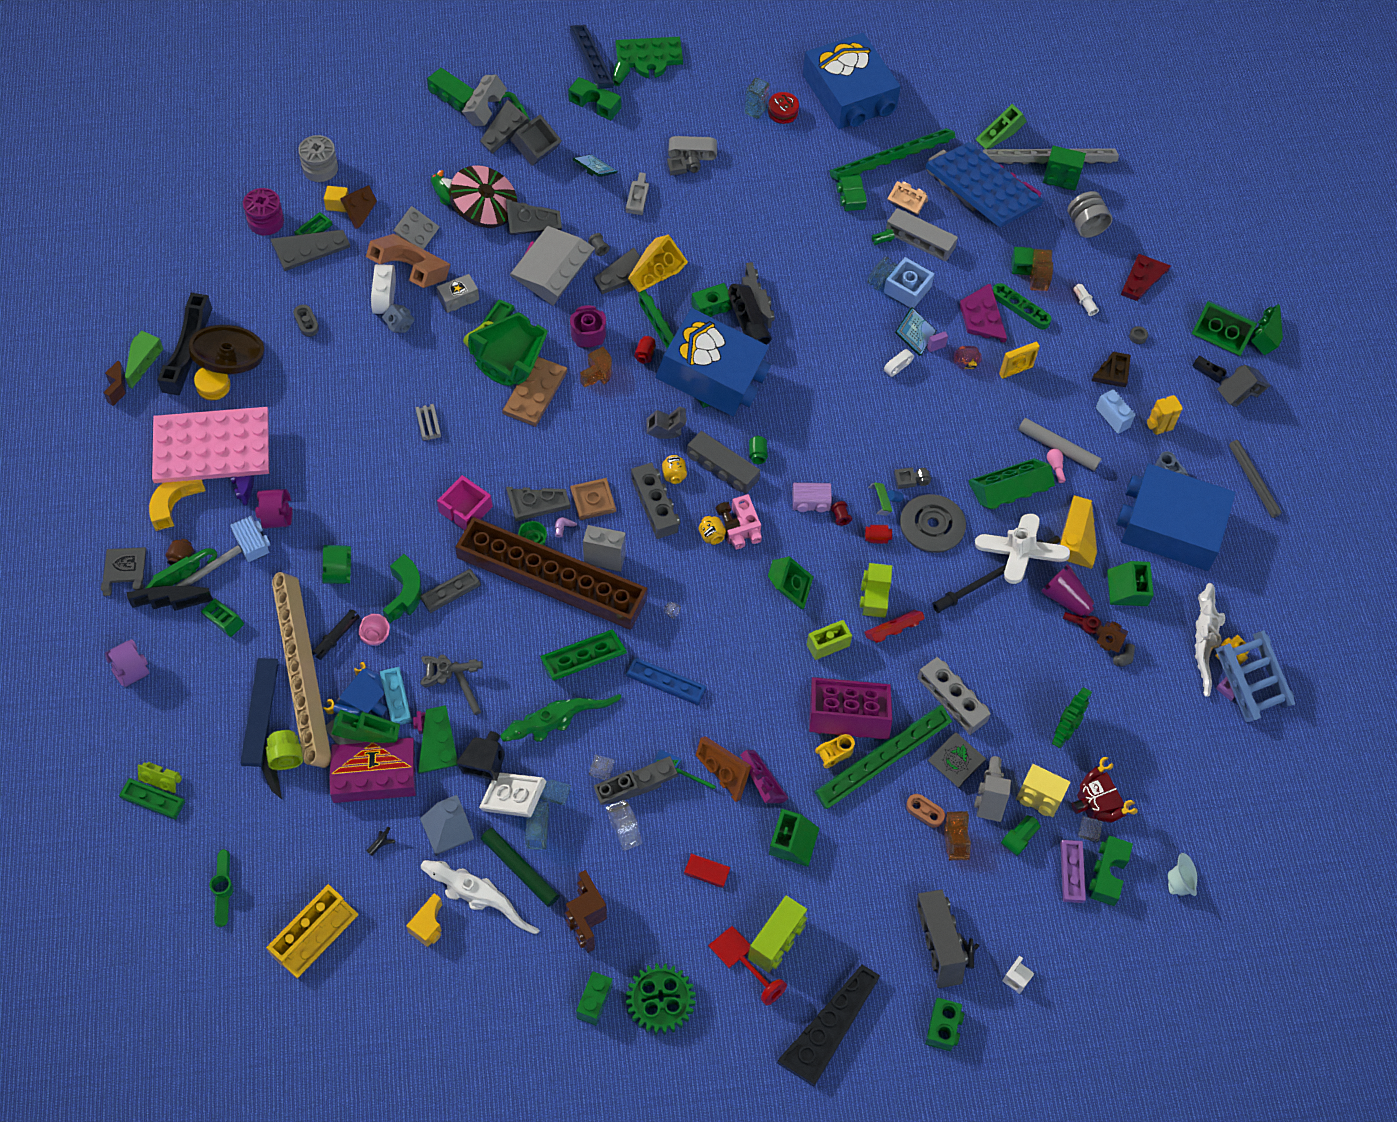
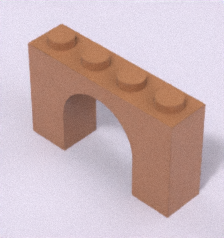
M395 234L371 240L366 254L367 258L378 264L389 261H402L413 265L409 281L422 288L445 281L451 266L448 262Z

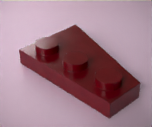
M1138 254L1121 295L1138 301L1155 282L1161 279L1162 275L1170 270L1171 265Z

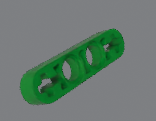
M1003 283L994 285L993 293L996 301L1038 329L1044 330L1050 326L1051 316L1049 313ZM1016 299L1019 303L1012 304L1010 300ZM1024 309H1031L1033 313L1028 314Z

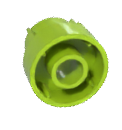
M276 731L267 738L268 747H266L269 768L273 770H287L298 767L303 763L302 747L299 744L298 735L294 731Z

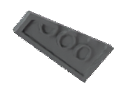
M343 230L270 239L284 271L350 248V243Z

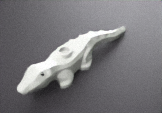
M1208 583L1206 589L1198 596L1201 613L1196 621L1197 631L1195 635V658L1198 662V669L1201 671V678H1203V693L1205 697L1210 696L1212 687L1209 657L1212 649L1218 648L1222 640L1219 629L1225 622L1224 613H1218L1216 610L1215 587L1211 583Z
M425 860L422 862L421 869L432 879L447 885V890H445L447 898L453 900L462 898L469 902L472 910H483L487 906L493 907L501 911L517 927L532 934L539 933L540 930L529 925L520 918L510 901L497 890L489 879H480L463 868L456 871L452 870L443 861Z

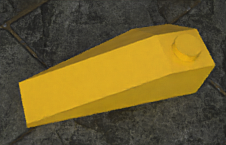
M669 234L657 237L646 248L628 279L636 291L641 292L679 273L688 261Z
M1074 495L1059 545L1066 546L1070 550V557L1066 561L1090 569L1093 568L1097 554L1092 500Z

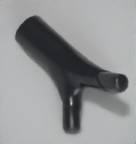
M386 827L384 832L379 831L375 842L366 850L368 854L373 856L382 846L395 843L394 839H386L390 827Z
M961 936L962 944L968 956L966 968L974 969V954L979 944L976 943L973 946L972 938L969 939L968 944Z

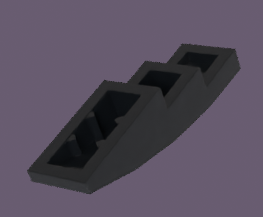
M162 586L126 592L132 608L151 604L153 610L172 605L174 611L213 600L209 588L194 586Z

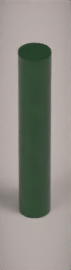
M493 828L488 829L482 835L481 840L547 907L552 906L558 900L560 895Z

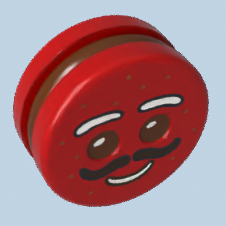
M778 92L771 96L768 103V115L773 121L787 124L797 118L799 101L793 94Z

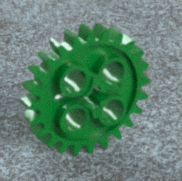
M1083 687L1078 695L1073 697L1069 706H1066L1061 715L1060 723L1054 732L1055 736L1052 740L1054 746L1061 749L1066 740H1070L1075 729L1079 728L1090 703L1088 701L1092 691Z
M656 963L654 970L649 965L647 966L646 973L640 969V978L633 976L635 984H628V988L632 991L626 992V997L631 998L626 1000V1006H632L628 1009V1014H634L632 1017L633 1022L640 1020L639 1028L646 1025L647 1033L651 1028H654L655 1035H657L659 1029H662L663 1034L666 1035L667 1028H670L674 1033L675 1025L683 1028L682 1020L689 1021L687 1014H693L694 1012L691 1006L696 1004V1001L692 1000V998L696 997V992L690 991L694 985L687 984L689 976L682 978L683 970L676 973L674 965L668 970L667 963L660 969L658 963ZM668 983H672L676 986V988L672 991H668L665 989L664 986ZM645 986H652L654 991L646 993L643 991V988ZM661 995L664 1002H659L658 996ZM675 1004L679 1009L676 1012H671L667 1007ZM648 1007H654L657 1009V1012L650 1015L645 1010Z

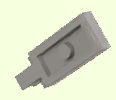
M639 172L638 181L632 182L626 205V213L643 215L649 190V183H646V173Z

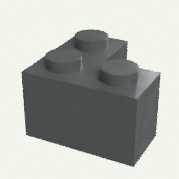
M1242 365L1235 370V373L1230 378L1223 380L1221 386L1217 389L1230 405L1237 407L1250 395L1258 397L1271 385L1258 369Z

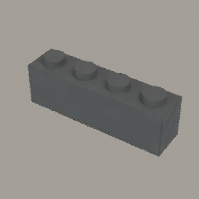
M700 431L687 446V455L692 461H697L707 471H712L722 481H727L737 491L747 494L760 479V469L703 431Z

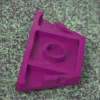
M987 284L960 301L959 305L967 333L981 335L988 339L991 336L1001 339L1000 342H1006L1007 336L991 284Z

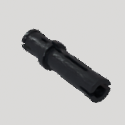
M350 609L328 635L323 636L322 642L312 651L313 655L317 654L315 656L317 659L322 660L331 648H335L337 641L360 618L359 614L355 616L356 611Z

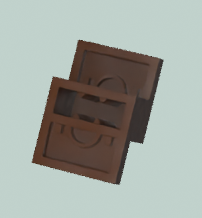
M584 870L578 873L577 886L579 889H577L579 897L566 903V912L564 914L567 918L565 922L568 928L576 933L577 937L575 939L581 949L585 948L586 952L589 953L595 949L594 934L590 928L607 919V908L587 871Z

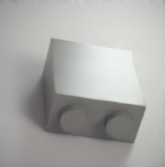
M587 525L583 539L584 562L596 567L621 572L626 556V533Z

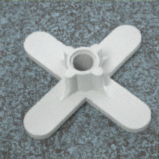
M1035 514L1023 515L1018 528L1008 531V537L982 534L975 539V546L978 550L1009 555L1004 578L1011 584H1016L1023 580L1029 558L1064 562L1070 557V550L1066 546L1036 542L1039 517Z

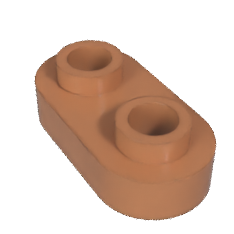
M913 794L908 798L906 809L911 815L930 827H939L943 823L945 813L941 807L920 794ZM917 804L920 808L915 809L913 805ZM930 816H935L937 820H932Z

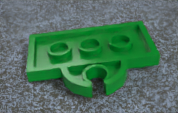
M680 36L615 40L617 63L620 60L627 62L630 68L634 67L636 72L645 78H649L650 69L655 70L654 76L657 78L664 74L667 65H683Z

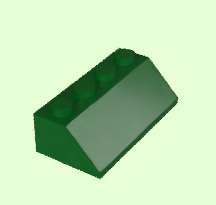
M1035 458L968 480L980 505L988 509L998 508L1003 503H1013L1021 497H1030L1035 492L1048 491L1050 487L1055 486L1051 465Z

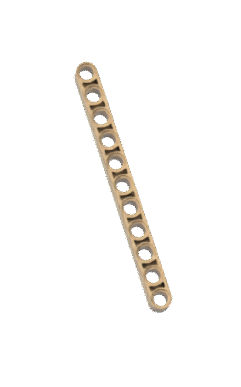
M278 572L273 577L272 586L303 760L307 765L326 768L331 761V752L299 580L297 577Z

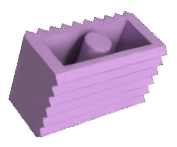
M793 483L792 501L794 511H830L832 503L831 483Z

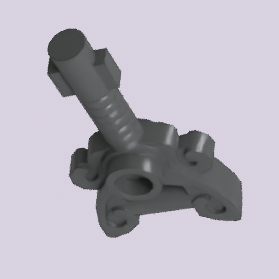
M440 655L438 659L431 656H422L421 659L426 665V676L423 677L420 684L425 688L433 686L438 682L441 685H445L447 679L452 677L453 672L468 670L470 673L478 672V669H483V662L473 659L469 660L468 663L452 665V662L445 655ZM434 666H437L438 669L436 675H434Z

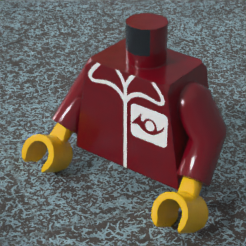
M1103 757L1100 760V766L1093 768L1081 782L1080 790L1077 794L1079 800L1072 802V809L1076 814L1085 811L1091 820L1097 819L1098 821L1113 823L1125 817L1127 813L1136 814L1138 809L1133 808L1129 810V807L1135 804L1132 800L1123 802L1108 773L1103 772L1104 770L1112 769L1113 763L1105 767L1104 762L1108 760V757Z

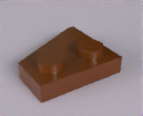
M369 185L340 198L355 229L362 226L377 202Z

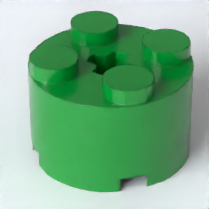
M323 545L322 583H350L351 546Z

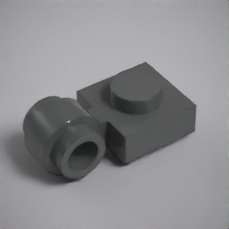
M684 156L667 158L670 176L687 173V168L690 172L696 173L701 167L700 160L696 156H690L687 160L684 159Z
M913 467L894 470L897 489L916 487V483L920 486L930 484L931 475L927 468H919L915 473Z

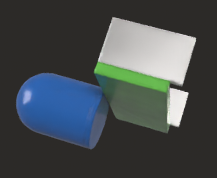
M875 482L868 487L877 490L882 509L877 512L879 515L887 516L892 512L890 501L901 502L904 498L903 493L900 491L889 490L887 493L882 483Z

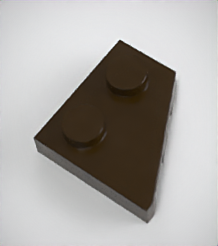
M1112 352L1097 373H1094L1092 381L1126 388L1131 355Z

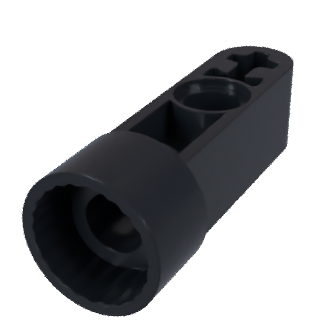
M731 284L728 289V295L743 334L766 345L769 344L772 337L764 322L751 287L744 284Z

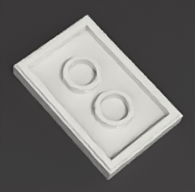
M499 773L498 780L491 781L479 808L485 812L531 818L547 781L542 777Z

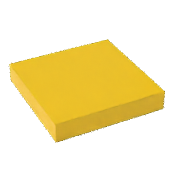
M1036 341L1005 353L999 372L1001 378L1004 379L1033 368L1040 347L1038 342Z

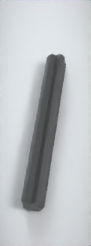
M1239 440L1232 441L1229 447L1271 517L1280 516L1282 511Z

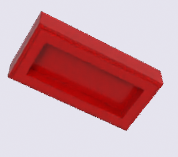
M691 853L684 875L724 888L730 867Z

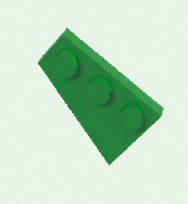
M446 705L426 709L418 774L458 766Z

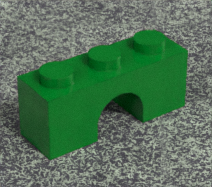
M578 77L568 89L570 102L582 108L588 102H597V115L610 121L621 109V96L606 89H597L595 84L581 77Z
M1108 836L1105 842H1101L1098 851L1101 854L1100 860L1097 859L1094 866V872H1097L1095 879L1092 878L1089 885V890L1092 891L1091 899L1111 906L1116 905L1120 898L1124 881L1115 878L1110 872V867L1125 868L1129 862L1133 843L1112 836Z

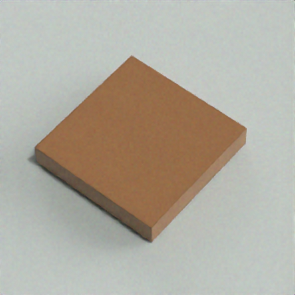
M607 478L570 486L579 520L616 512Z

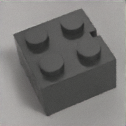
M541 114L517 130L511 138L513 144L531 166L557 149L562 142Z

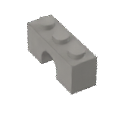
M497 74L484 75L481 82L462 111L472 126L486 125L492 115L488 102L500 101L507 90Z

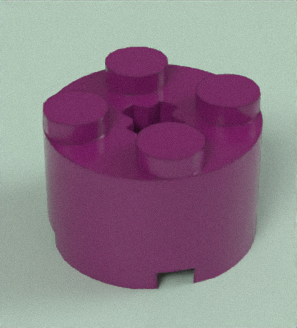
M581 306L570 317L571 337L578 347H594L604 342L606 337V316L602 310H597L595 306Z
M287 489L258 491L259 507H256L255 512L256 517L261 519L262 528H280L291 525L293 509L289 507L288 501H291L289 491Z

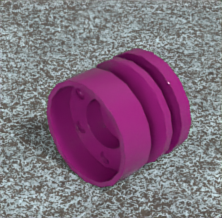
M258 188L250 191L244 197L243 208L248 226L252 232L264 236L272 235L283 227L284 215L279 196L275 191L268 188Z

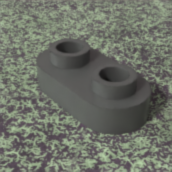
M307 305L297 306L293 313L301 333L307 337L316 335L319 327L311 308Z

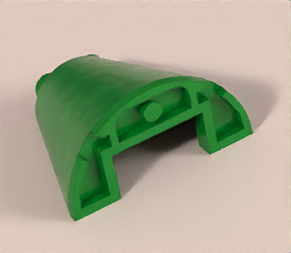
M517 312L469 334V352L474 355L477 367L491 380L507 386L519 385L530 376L548 330L540 325H531L529 318Z

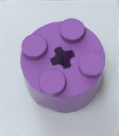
M132 639L105 652L107 662H112L111 670L114 676L124 687L149 674V670L146 667L148 664L143 654L139 655L137 653V646Z

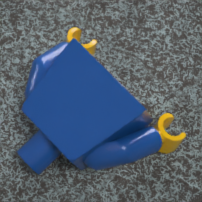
M361 662L360 667L362 669L354 668L356 677L336 700L337 704L333 700L328 699L327 702L331 707H323L327 714H338L340 710L358 716L362 712L369 713L371 710L381 717L387 710V707L378 701L384 694L379 674L366 668L365 663Z

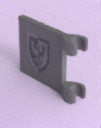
M146 547L107 549L103 582L101 584V591H103L104 596H111L112 583L133 582L134 590L143 589Z

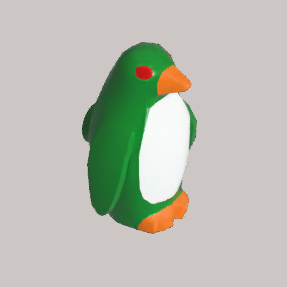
M444 170L433 174L430 181L440 198L439 201L446 206L452 205L449 197V187L452 179L445 178Z

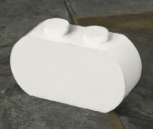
M375 264L371 292L373 314H384L389 306L394 303L396 285L394 265Z

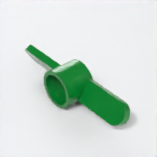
M225 849L219 851L217 855V875L209 883L210 890L215 896L214 923L217 927H224L228 922L229 897L234 892V886L229 878L230 852ZM220 882L229 883L226 890L222 892L215 891V887Z

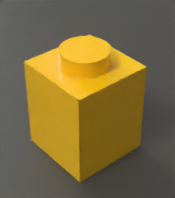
M327 186L324 195L326 210L346 212L340 198L349 194L348 188Z

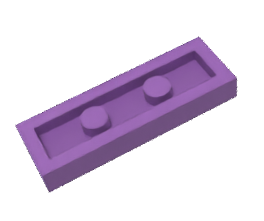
M1062 840L1060 846L1063 902L1084 903L1086 898L1083 841Z

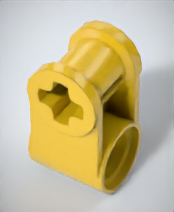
M844 734L819 745L815 752L820 755L824 762L823 766L827 769L851 757L854 752L855 741L852 736ZM847 744L850 748L843 749L841 745Z

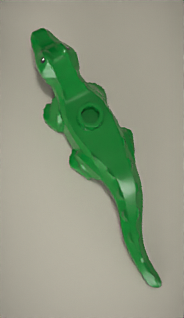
M621 694L603 700L573 698L549 703L546 707L537 710L535 713L526 715L524 720H514L501 733L500 738L503 742L522 739L528 734L533 733L534 741L541 742L548 736V732L556 728L557 730L565 731L571 724V719L575 714L583 710L608 707L621 699Z

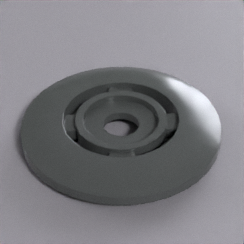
M927 494L918 496L907 503L900 517V527L904 537L913 546L926 552L939 553L948 551L959 544L965 534L966 519L962 510L952 500L940 495ZM918 512H921L918 519V523L916 524L915 517ZM936 519L939 525L931 527L928 525V520ZM948 524H952L950 531L947 534H944L948 528Z

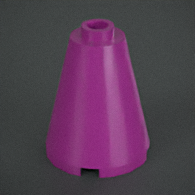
M1068 564L1041 590L1045 596L1080 617L1082 615L1087 617L1095 609L1092 606L1094 601Z

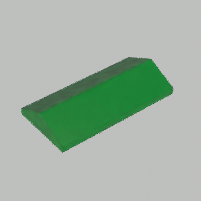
M612 629L544 654L540 658L548 677L554 681L626 654L627 651Z

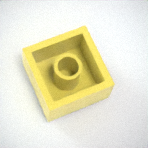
M1032 764L1016 800L1026 807L1037 809L1044 816L1054 817L1070 781Z

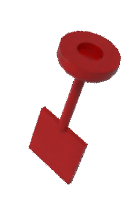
M733 926L708 945L728 968H731L740 960L766 987L761 995V1000L765 1005L775 1002L786 990L787 984L784 980L777 979L769 984L744 957L749 953L750 944Z

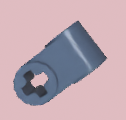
M1168 451L1161 453L1155 466L1188 476L1186 469L1182 467L1173 453Z

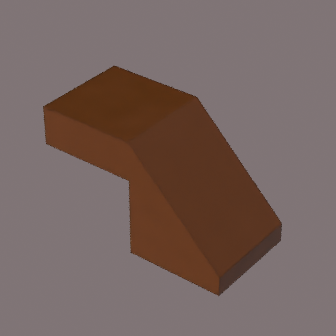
M119 361L105 372L111 385L103 393L107 402L112 406L126 394L125 372Z

